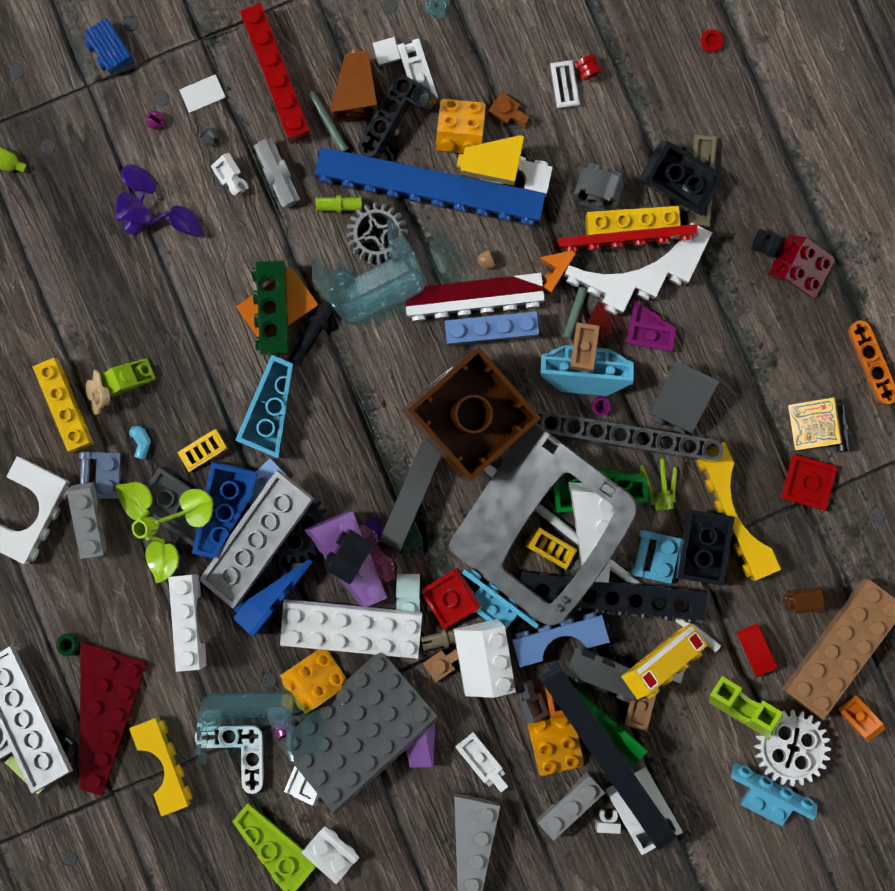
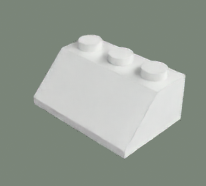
M496 619L453 629L465 696L494 698L515 693L505 626Z

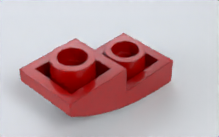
M758 623L736 632L757 678L778 669Z

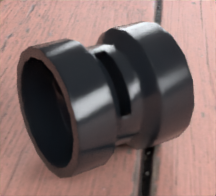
M760 228L752 243L751 250L756 252L761 250L765 253V256L773 258L780 244L781 237L778 235H768L766 230Z

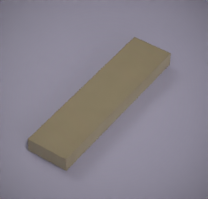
M693 136L692 156L715 169L717 137ZM712 199L702 216L687 209L686 225L693 223L703 228H709Z

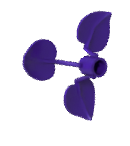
M126 164L121 170L122 180L129 188L134 191H140L141 194L140 198L132 193L122 192L116 200V221H125L124 228L129 234L137 236L145 226L150 228L157 221L164 217H169L170 225L176 230L188 235L202 237L203 233L198 219L185 207L175 205L171 208V212L166 211L151 220V213L142 202L146 193L153 194L156 191L155 180L146 170L139 166Z

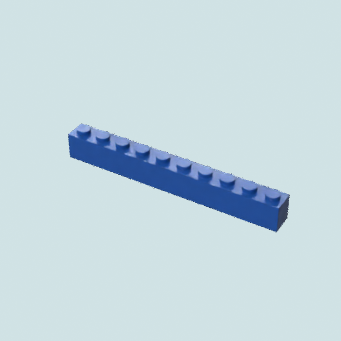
M320 147L315 170L316 178L324 184L342 183L341 186L348 189H355V186L364 188L365 192L377 194L378 191L386 192L388 197L400 198V196L409 197V201L415 203H422V200L429 201L432 206L444 208L445 205L453 206V210L459 212L472 210L476 211V215L489 217V214L498 216V219L503 221L520 220L521 224L526 226H534V223L539 224L545 193Z

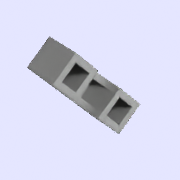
M94 482L72 485L67 491L80 559L102 556L107 550L103 526L100 527L98 522V500Z
M588 772L570 787L571 790L558 803L552 804L536 819L540 827L553 841L605 794L604 790Z

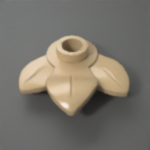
M94 370L93 380H87L85 393L87 398L91 400L92 413L98 415L101 408L109 405L110 393L107 387L102 386L98 370Z

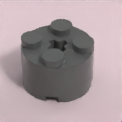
M589 163L587 168H583L580 171L573 199L579 198L581 200L580 205L595 211H605V208L617 210L625 184L622 179L623 174L614 170L609 172L601 169L597 164Z

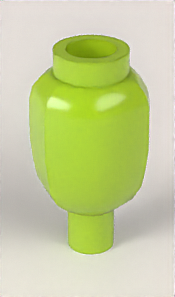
M0 147V170L6 172L17 170L24 173L27 164L19 162L15 154Z

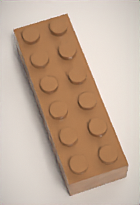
M862 579L781 690L814 715L824 720L895 624V598L871 580Z

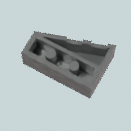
M582 647L575 649L566 675L574 677L573 680L586 685V683L595 685L594 689L603 693H608V691L616 693V698L625 702H630V699L636 700V697L621 677L632 667Z

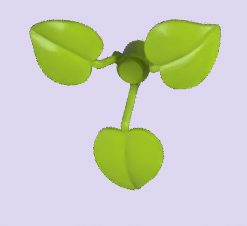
M131 482L116 485L117 495L123 509L131 519L135 520L132 524L134 536L140 539L145 538L147 541H154L147 546L145 556L148 567L154 575L155 582L160 583L171 577L179 565V553L173 544H165L164 539L152 535L157 533L159 524L185 515L187 522L191 526H205L212 517V498L206 491L201 489L187 490L179 499L183 511L156 520L153 517H147L150 514L148 508L151 507L153 499L149 488L145 484Z

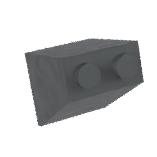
M676 361L671 365L648 415L652 416L651 420L659 425L664 426L666 423L673 426L672 431L678 434H691L719 381Z

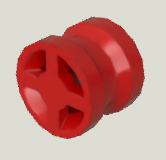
M595 54L585 56L574 64L576 69H579L581 72L580 78L582 81L592 79L603 71L601 66H598L596 63L597 58Z

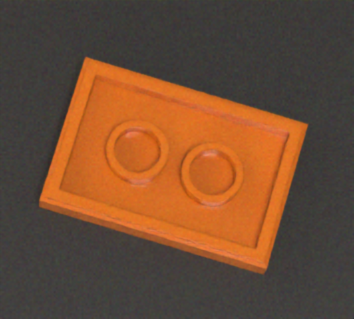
M293 268L286 271L288 327L319 306ZM272 281L263 289L265 291H272L275 288V282ZM252 295L237 305L236 308L254 334L259 337V327L255 328L254 314H258V305H254ZM268 303L264 308L265 313L273 314L276 311V304ZM267 327L265 331L266 336L274 337L277 334V327Z

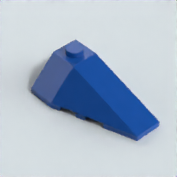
M216 461L211 463L205 491L211 496L213 501L212 517L205 526L197 527L192 554L211 558L216 557L253 494L257 472Z
M308 559L248 599L246 603L242 600L234 610L236 615L233 619L252 637L257 635L314 561Z

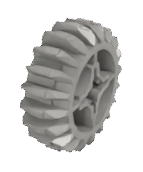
M373 203V210H369V206L366 204L364 205L365 213H362L360 209L356 210L359 218L355 216L350 217L355 225L347 224V229L353 232L347 233L346 237L354 240L350 241L348 246H357L352 252L354 255L362 252L359 257L361 261L366 256H369L368 264H372L373 258H377V265H381V258L385 257L386 263H389L390 258L388 255L391 254L396 259L398 255L395 250L397 249L400 252L404 250L399 243H407V239L401 236L407 235L408 230L400 229L406 225V221L398 222L402 217L401 213L393 216L395 208L391 207L387 212L385 203L382 204L381 209H378L377 203ZM374 217L386 218L392 224L380 225ZM368 219L369 230L363 233V236L358 237L361 225ZM373 224L379 232L383 231L380 237L381 244L376 236H371V234H374ZM396 230L394 242L390 247L386 248L384 242L386 236ZM365 242L366 244L375 243L380 251L368 250L362 244Z

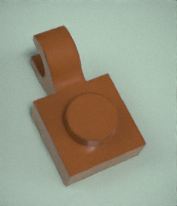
M503 92L499 94L488 110L490 114L506 125L513 120L519 126L525 128L529 122V117L518 111L520 104Z

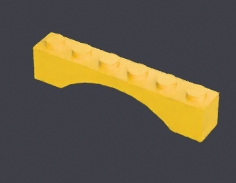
M723 442L721 443L723 454L719 461H695L700 472H705L707 477L705 484L710 493L713 492L717 501L714 502L717 512L735 517L732 531L735 543L732 545L738 557L741 556L744 561L742 569L746 577H751V580L756 581L781 570L772 548L753 537L742 525L735 512L730 489L734 461L726 443ZM714 446L707 449L706 453L710 457H716L719 454V449Z

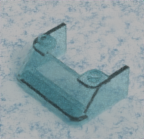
M392 218L387 220L388 254L392 259L353 278L350 272L345 269H337L328 273L317 258L312 259V281L347 324H359L415 296L424 288V278L411 245Z
M289 692L212 693L203 699L197 717L196 755L201 764H206L207 732L217 730L221 724V718L268 717L269 724L274 729L287 730V754L290 762L295 761V700Z

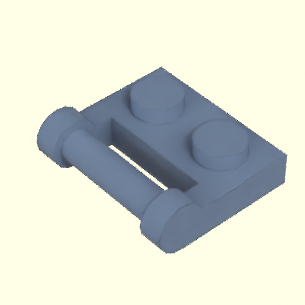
M79 452V459H81L80 484L89 483L90 459L97 460L95 488L97 499H119L115 486L120 484L121 453Z

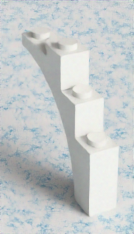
M698 226L699 237H694V241L680 242L679 240L666 255L639 270L622 274H599L586 272L569 265L563 277L567 278V283L575 287H579V285L587 287V292L596 297L604 296L600 305L604 306L606 312L613 315L617 313L622 314L633 291H636V295L644 300L654 299L666 276L669 277L668 280L673 284L679 286L681 284L686 285L698 264L712 232Z

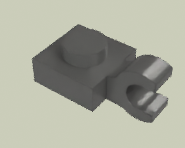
M531 680L515 685L516 693L524 699L520 702L528 724L549 715L541 693H535Z

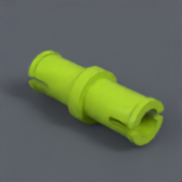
M336 195V197H316V212L336 211V213H341V211H356L357 209L362 211L361 196L341 197V195Z

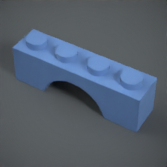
M537 312L446 320L447 346L467 345L499 339L537 338L539 336Z
M590 612L582 615V620L574 621L573 618H569L560 622L561 625L552 628L551 625H544L538 627L539 632L530 634L529 630L516 633V638L512 639L519 666L523 667L543 661V654L547 645L552 640L561 636L577 638L586 648L609 643L602 615Z

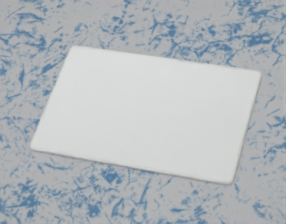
M212 75L179 90L189 113L225 98L216 75Z

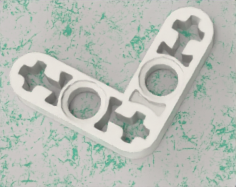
M203 726L197 730L195 742L200 747H241L242 787L250 794L261 790L264 783L263 732L258 726ZM238 729L243 730L242 734H249L250 730H254V734H258V738H255L254 742H251L250 738H242L243 743H239L240 733ZM215 730H219V743H215L217 738H211L207 743H204V739H200V735L204 734V731H207L208 735H216ZM232 730L235 733L236 737L232 743L224 741V731ZM249 753L258 755L259 762L257 765L251 766L246 762V756ZM246 769H259V773H254L255 781H259L255 789H251V785L247 784V781L251 779V772L246 773Z

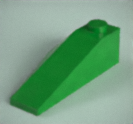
M577 690L631 768L648 751Z

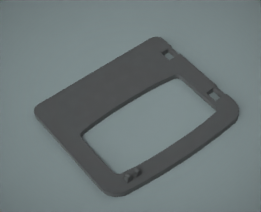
M534 424L516 441L450 540L449 548L453 554L538 621L546 625H555L562 622L570 614L600 576L637 515V504L629 492L618 486L609 477L565 444L558 441L541 426ZM547 440L558 447L554 453L544 446ZM568 472L609 502L615 510L606 530L577 574L552 603H548L506 571L504 562L533 512L564 473ZM605 483L615 490L612 497L601 489Z

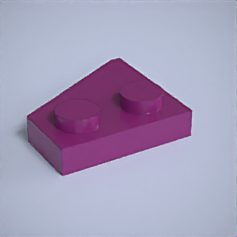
M634 300L626 344L672 352L676 328L662 320L653 311L651 312L644 307L641 302Z

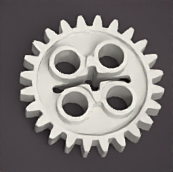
M791 710L789 716H787L785 711H781L783 712L782 721L770 740L764 736H755L757 740L761 741L760 744L754 745V748L760 749V753L756 754L755 757L763 759L759 763V767L766 766L767 769L764 774L767 775L772 772L773 781L781 777L780 784L782 785L789 779L790 786H794L795 780L802 786L804 785V778L809 782L813 781L811 774L817 777L820 776L818 768L826 769L822 761L830 760L824 753L831 751V748L825 747L824 743H827L830 739L822 737L826 729L818 730L820 721L814 724L811 723L812 715L804 719L803 711L799 713L798 717L795 714V710ZM781 727L788 728L790 736L786 740L779 737L778 732ZM799 728V733L794 743L798 750L797 752H792L790 766L786 768L785 765L790 755V749L787 748V745L793 743L795 729ZM804 734H809L812 737V744L809 747H805L801 742V737ZM776 749L781 750L784 755L783 760L778 763L772 758V753ZM798 756H802L806 760V766L801 770L795 766V760Z

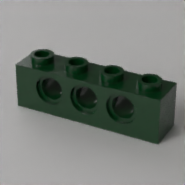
M284 260L256 262V268H252V280L257 282V291H253V303L258 305V314H254L255 328L259 327V337H255L256 351L260 350L261 356L289 355ZM267 280L275 282V288L272 291H265L263 289V285ZM268 303L276 304V311L273 314H266L264 311ZM276 326L277 334L274 337H267L265 334L267 327Z

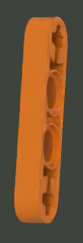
M856 321L850 325L848 334L874 396L882 405L892 404L895 402V383L873 331L866 321ZM856 325H858L859 328L864 327L865 332L862 333V336L864 340L869 338V342H865L859 346L858 342H861L863 340L860 334L856 335L854 333V331L857 330ZM865 346H871L874 349L875 354L873 358L868 359L864 357L863 348ZM874 367H880L883 370L882 379L877 380L873 378L872 370ZM887 380L888 384L884 385L885 390L892 392V395L889 396V401L887 398H882L881 394L884 393V389L882 386L877 388L876 384Z

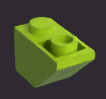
M147 358L113 367L100 375L102 386L109 389L110 397L126 393L156 379Z

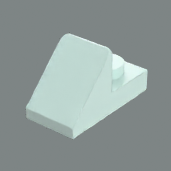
M397 574L396 610L420 612V574Z

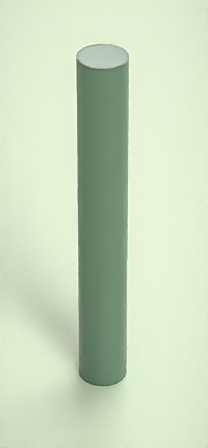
M311 91L307 96L339 150L347 152L349 147L316 92Z
M583 285L579 286L563 337L568 339L573 337L588 288Z

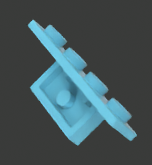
M465 569L463 570L462 574L480 586L475 593L482 605L480 609L475 611L487 621L498 619L505 626V630L517 615L536 629L538 628L537 619L527 611L523 613L517 609L519 605L511 598L507 597L505 600L498 595L500 590L490 582L486 586L480 581L482 576L473 569H470L469 572Z
M737 762L734 763L731 778L749 787L741 800V806L780 826H783L793 810L811 820L816 818L818 805L813 800L793 792L789 787L782 786L767 776H762L752 771L745 765Z

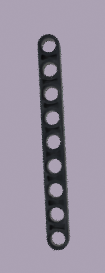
M556 664L539 676L548 692L657 850H661L678 838L559 664Z

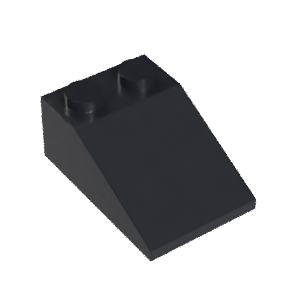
M661 140L638 181L702 216L725 175L673 143Z
M688 509L674 578L724 586L735 517Z

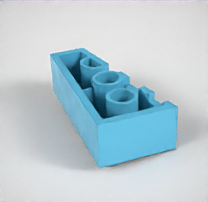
M271 355L235 441L276 458L279 457L293 367L292 363Z

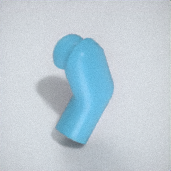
M133 426L130 428L129 435L134 438L138 445L134 457L145 460L151 439L143 427Z

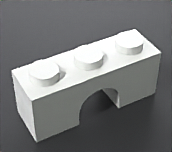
M520 156L517 173L525 180L524 189L545 193L546 198L552 166H548L547 162L535 160V163L526 161L525 157ZM483 180V181H487V182L502 184V183H498V182Z

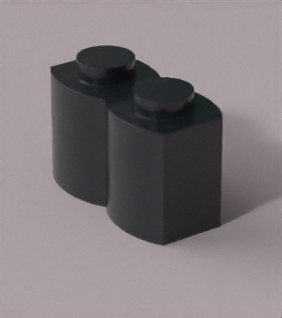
M347 529L346 532L342 531L335 542L338 544L334 553L330 551L323 563L326 565L324 570L351 584L373 548L374 543L351 529Z

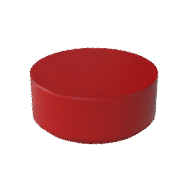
M715 29L705 31L700 39L702 50L709 54L718 52L724 42L723 36Z

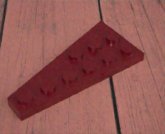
M83 641L80 642V789L103 796L147 662Z

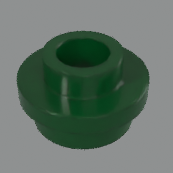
M71 633L61 635L56 642L57 651L67 657L76 654L80 647L79 639ZM67 640L72 642L71 649L65 647Z

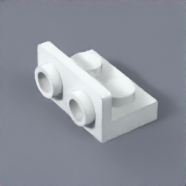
M323 827L301 852L335 884L342 879L349 868L359 859L355 850L350 845L341 841L335 831L327 827Z

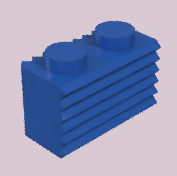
M107 18L84 31L87 37L84 42L91 53L96 51L99 58L96 61L103 72L108 70L112 75L134 61Z

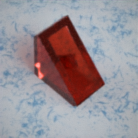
M598 301L587 324L600 326L599 341L612 336L613 332L603 304Z

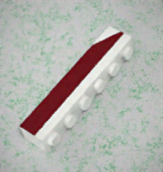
M541 273L404 288L407 319L412 318L413 322L424 321L426 316L434 315L435 319L448 318V314L458 313V316L471 315V311L480 310L481 314L493 313L495 308H503V311L517 310V306L526 305L527 309L540 307L539 303L544 302Z

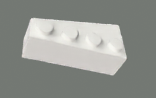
M569 482L582 567L606 530L615 509L609 502L584 483ZM604 485L601 488L611 497L615 492L609 485ZM611 559L595 582H609Z

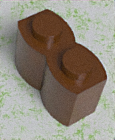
M820 587L788 590L786 595L783 596L784 608L788 609L789 613L800 614L823 611L825 608Z

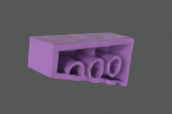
M344 512L304 529L325 558L330 551L334 553L338 544L335 542L342 531L346 532L347 529H351L362 536L353 512ZM370 554L363 562L351 584L342 580V583L359 606L368 607L387 598Z

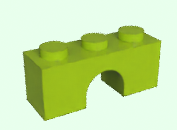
M723 676L710 694V704L769 740L782 721L783 712L765 701L757 703L751 700L742 692L740 686Z

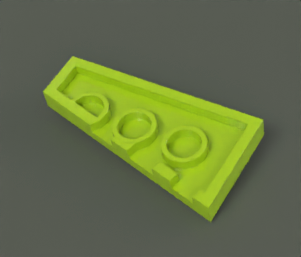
M249 802L232 821L249 846L258 855L257 857L261 863L268 869L276 884L278 883L283 891H296L315 869L316 866L301 853L304 849Z

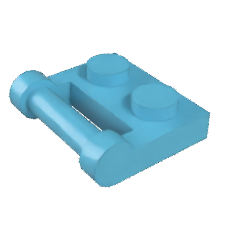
M640 530L639 537H641L635 568H632L631 575L672 584L681 539ZM652 539L656 540L650 572L644 571L649 542Z

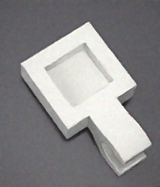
M230 153L223 154L211 165L222 186L227 184L234 196L240 191L244 193L249 188L246 181L237 176L241 171Z

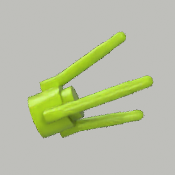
M660 459L662 491H657L655 496L643 465H640V471L647 478L651 505H655L656 511L674 509L677 467L673 468L671 490H667L665 459Z

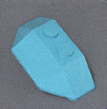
M563 345L548 354L541 355L540 376L560 392L608 396L633 384L634 363L630 360L627 361L623 356L611 349H596L593 372L570 369L573 346Z

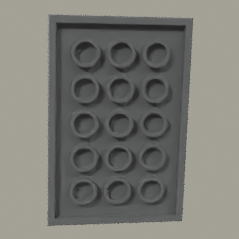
M381 652L370 658L342 684V690L319 705L293 729V733L285 736L278 745L332 813L336 814L440 718L389 658Z

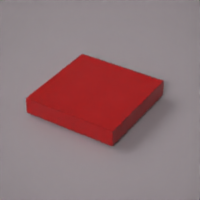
M792 454L780 499L826 511L838 466Z
M458 567L420 590L443 629L448 628L482 607Z

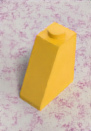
M518 135L465 147L464 154H459L457 167L461 168L460 175L514 186L524 136Z

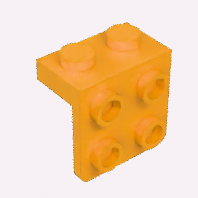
M442 99L439 109L435 150L464 153L465 147L482 144L486 105L481 102Z
M318 649L280 675L284 687L292 693L296 705L305 714L342 690V684L347 680L329 651Z
M566 716L539 720L527 724L539 775L545 776L583 766L584 761L578 734Z

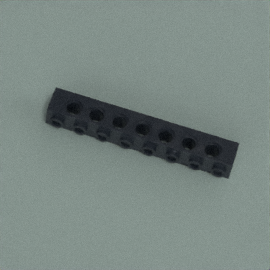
M522 570L520 581L546 602L552 603L560 595V589L566 587L574 576ZM609 580L608 583L594 582L590 589L596 593L595 598L590 601L582 598L573 609L575 611H583V607L592 608V612L606 613V610H611L620 616L638 613V617L652 619V616L656 615L662 616V620L676 621V618H684L687 623L699 624V620L705 621L708 593L706 590ZM540 584H545L549 587L550 591L547 595L542 596L537 593L536 588ZM609 592H616L619 595V599L615 603H609L606 600V595ZM634 594L642 597V602L637 606L629 603V598ZM656 597H662L665 599V604L661 608H655L652 605V601ZM681 599L688 602L687 609L679 611L675 607L677 601Z

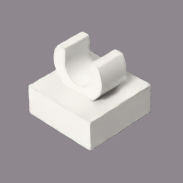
M604 809L600 810L599 817L601 820H595V830L597 833L620 834L621 824L619 821H616L618 818L616 810H613V815L610 819L604 817Z

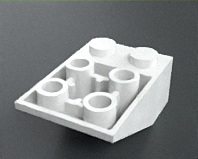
M646 767L635 772V776L675 834L683 833ZM612 785L605 790L641 855L656 848L615 787Z

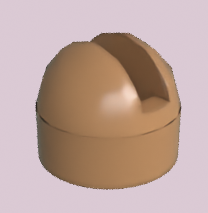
M490 249L483 251L478 256V264L484 269L496 266Z

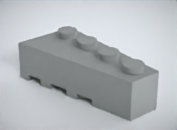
M454 793L458 891H483L500 803Z

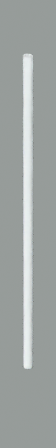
M489 465L483 471L493 477L497 469ZM539 504L535 512L578 545L576 531L543 505ZM611 559L610 570L623 581L641 583ZM656 597L652 603L661 608L664 606L665 601L660 597ZM676 618V622L682 627L690 624L685 622L684 618ZM694 625L708 647L716 653L721 645Z

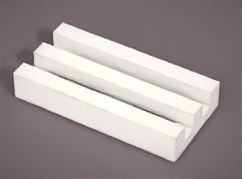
M573 60L550 63L557 110L564 107L580 106ZM565 66L569 67L574 101L569 99ZM559 67L565 102H561L556 72V68Z

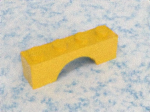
M158 716L129 728L137 750L151 752L159 758L163 765V783L153 794L161 816L188 807L191 804L192 794L189 787L184 786L182 780L184 772L181 765L176 764L174 758L176 750L173 743L168 742L166 736L168 728L165 721H161Z

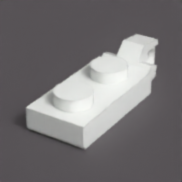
M474 732L455 746L484 783L488 786L494 783L500 792L508 788L507 783L502 778L505 774L502 770L503 768Z

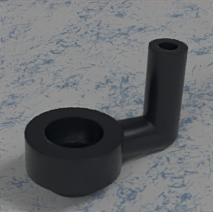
M51 719L50 723L59 742H62L67 747L65 754L70 763L77 749V743L67 735L69 729L64 721Z

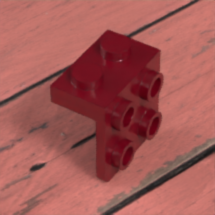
M789 234L783 242L782 248L774 260L768 275L774 279L788 281L809 297L814 298L819 293L834 264V257L807 237Z

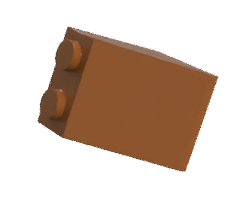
M353 49L344 56L330 107L334 122L372 117L378 109L368 50Z

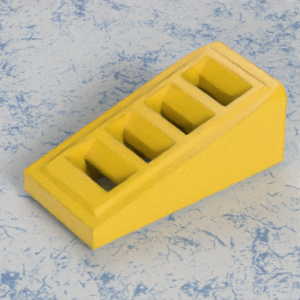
M214 429L177 453L188 472H191L229 450L218 429ZM214 438L216 444L219 447L216 450L210 442V439ZM203 443L207 444L209 450L211 451L210 454L207 455L205 449L202 446ZM198 447L204 458L199 459L194 448ZM189 451L196 461L194 464L190 462L186 455Z
M536 526L524 544L526 548L567 570L577 552V549ZM542 535V538L536 547L535 545L539 537ZM549 539L551 540V542L549 543L547 549L544 552L542 549L544 548L547 540ZM556 544H558L559 547L557 548L554 556H551L554 547L556 546ZM565 548L567 549V552L563 557L562 561H560L558 559Z

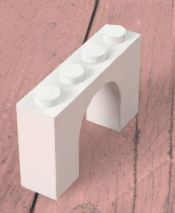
M16 457L6 477L29 488L36 495L39 502V514L36 521L29 528L22 531H14L0 524V553L22 564H29L30 561L34 562L39 553L37 548L40 542L45 541L50 532L48 526L51 520L54 521L60 512L58 506L61 500H65L68 497L67 491L70 488L71 482L22 457Z
M199 574L168 577L176 672L200 670L207 666L205 643L200 642L197 627V598L201 597Z

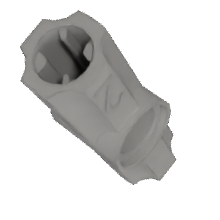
M272 138L264 139L254 145L264 167L263 171L270 186L274 188L282 208L291 207L301 201L290 179L292 178L284 160L281 159Z

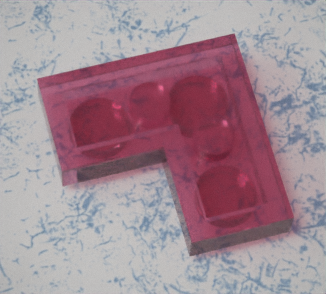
M364 524L359 526L362 536L374 543L369 554L378 576L387 582L395 579L393 571L395 564L391 557H387L379 550L377 533Z

